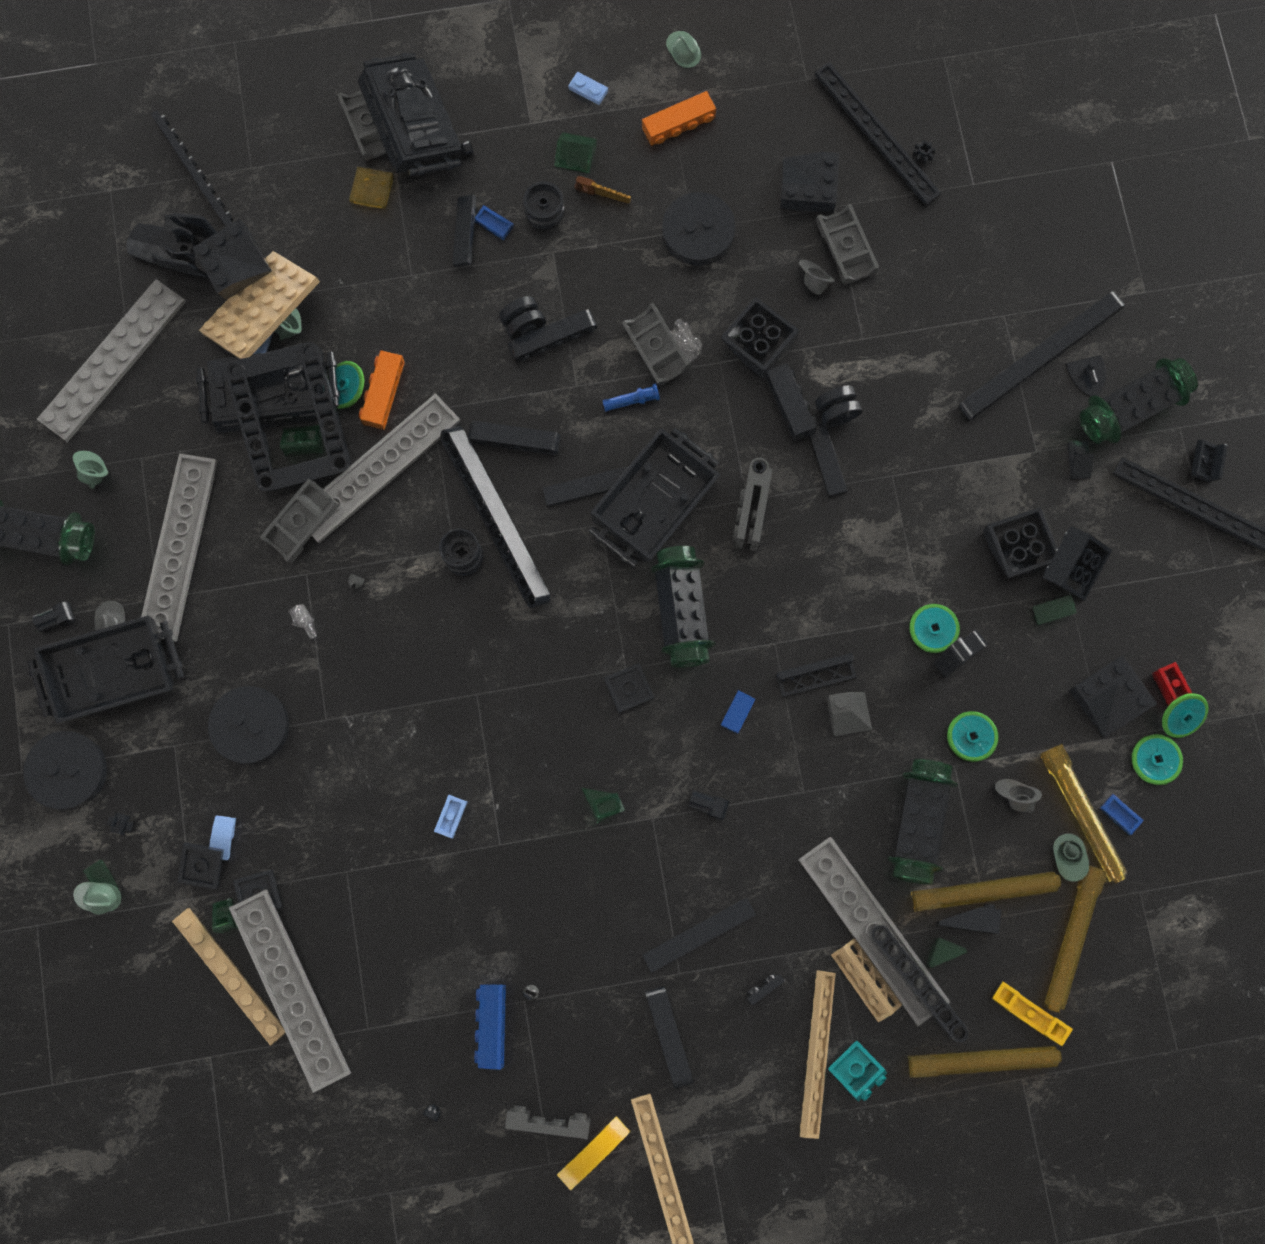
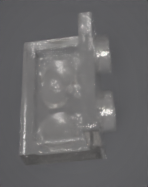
M680 318L674 322V329L671 333L690 363L701 356L702 343L698 337L692 335L689 324L687 322L684 323Z

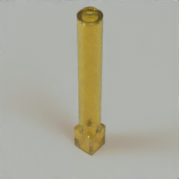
M1060 744L1041 753V758L1050 775H1054L1109 882L1114 881L1118 883L1126 879L1127 871L1071 767L1073 764L1063 745Z
M1090 865L1087 875L1078 881L1076 888L1078 892L1044 1003L1048 1005L1047 1009L1058 1013L1060 1009L1065 1010L1098 895H1101L1107 871Z
M1055 872L919 890L913 891L911 894L914 911L918 912L1056 892L1058 887H1061V880Z
M1055 1046L908 1056L910 1077L913 1078L1058 1067V1064L1062 1061L1061 1052Z

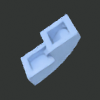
M216 815L209 847L224 849L223 860H228L230 858L231 840L234 837L236 818Z

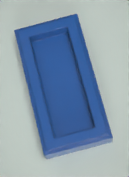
M484 205L475 216L476 224L502 240L507 237L514 227L512 222Z
M738 690L721 726L738 734L755 699Z
M1114 794L1099 808L1129 836L1144 821Z

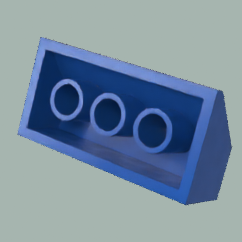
M482 984L480 989L476 990V1001H480L479 1009H476V1022H479V1030L475 1031V1042L479 1043L478 1051H475L474 1062L478 1063V1068H504L506 985Z

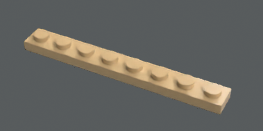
M187 908L172 921L269 1045H273L286 1034L281 1022L192 910Z
M817 971L815 979L804 1100L802 1104L803 1110L800 1124V1137L819 1139L836 973Z
M651 1093L631 1099L672 1244H694Z

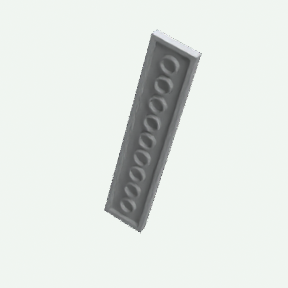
M155 279L37 420L68 443L186 301Z
M436 393L323 489L340 506L329 519L324 520L312 535L318 543L322 542L441 439L440 433L443 429L455 427L461 422Z
M180 453L141 617L149 615L153 618L159 633L162 632L160 622L167 621L169 629H172L173 642H177L218 463L216 459Z
M831 837L799 859L801 865L917 1026L929 1019L931 1015L869 938V932L873 927L883 925L888 928L948 1004L950 1003L939 985ZM881 929L875 931L876 939L881 941L884 938V932ZM894 945L888 947V954L892 957L897 954V949ZM906 961L901 964V970L904 973L910 970V965ZM920 978L914 980L916 989H920L923 986V981ZM930 994L927 997V1003L932 1006L935 1004L936 998L933 994Z
M264 890L229 907L312 1092L314 1093L351 1074L268 891Z

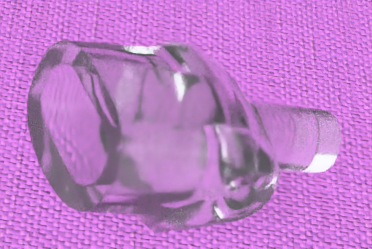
M300 604L292 607L289 610L292 624L305 628L310 639L316 637L317 634L312 627L314 619L305 605Z

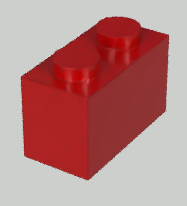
M1176 662L1152 673L1168 706L1178 697L1192 693Z

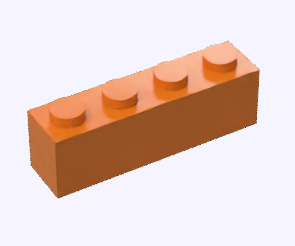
M705 91L643 118L642 129L651 146L661 144L666 139L677 137L688 129L693 130L704 122H711L716 117V107L708 92Z
M380 351L379 356H376L374 362L375 371L371 373L369 378L370 387L364 394L365 404L359 411V418L364 426L385 430L405 363L402 355Z

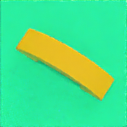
M1005 982L1001 983L992 997L994 1001L1060 1046H1063L1073 1030L1058 1018L1051 1016L1023 997Z
M616 1116L557 1176L572 1190L630 1133L629 1129Z

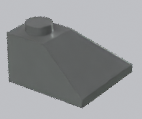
M845 692L827 697L826 700L834 737L872 730L865 692Z

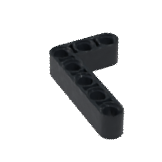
M974 630L964 639L960 637L952 643L933 664L946 678L985 648L988 643L977 630Z

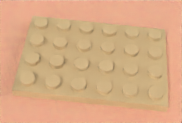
M272 251L266 257L272 272L230 297L204 323L199 331L238 359L251 357L320 282L317 277Z

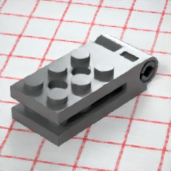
M755 458L750 463L746 487L741 490L739 505L742 507H738L735 523L739 525H735L732 541L736 542L735 548L742 549L752 496H758L757 510H753L750 524L754 528H750L747 544H751L750 550L756 552L760 543L773 470L769 469L768 462L763 458Z

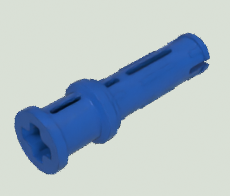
M653 384L652 387L638 388L636 392L602 401L606 412L631 404H645L646 401L660 400L657 385Z

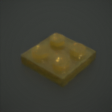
M357 167L349 198L350 203L386 209L393 181V173Z

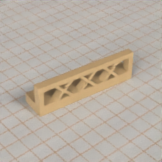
M855 938L831 954L878 1022L889 1017L902 1006ZM852 945L857 950L858 955L854 954V952L850 948ZM864 963L869 967V972L864 968ZM876 980L881 984V989L876 985ZM888 997H890L893 1003L895 1004L893 1007L888 1002Z

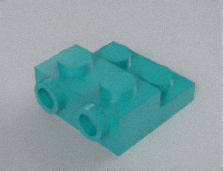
M857 1040L828 1068L858 1102L861 1099L863 1101L867 1100L872 1094L870 1090L875 1085L881 1086L887 1079L885 1077L887 1074L886 1070Z

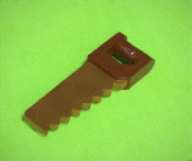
M582 176L576 178L575 190L593 196L597 194L625 203H630L631 196L597 185L592 179Z

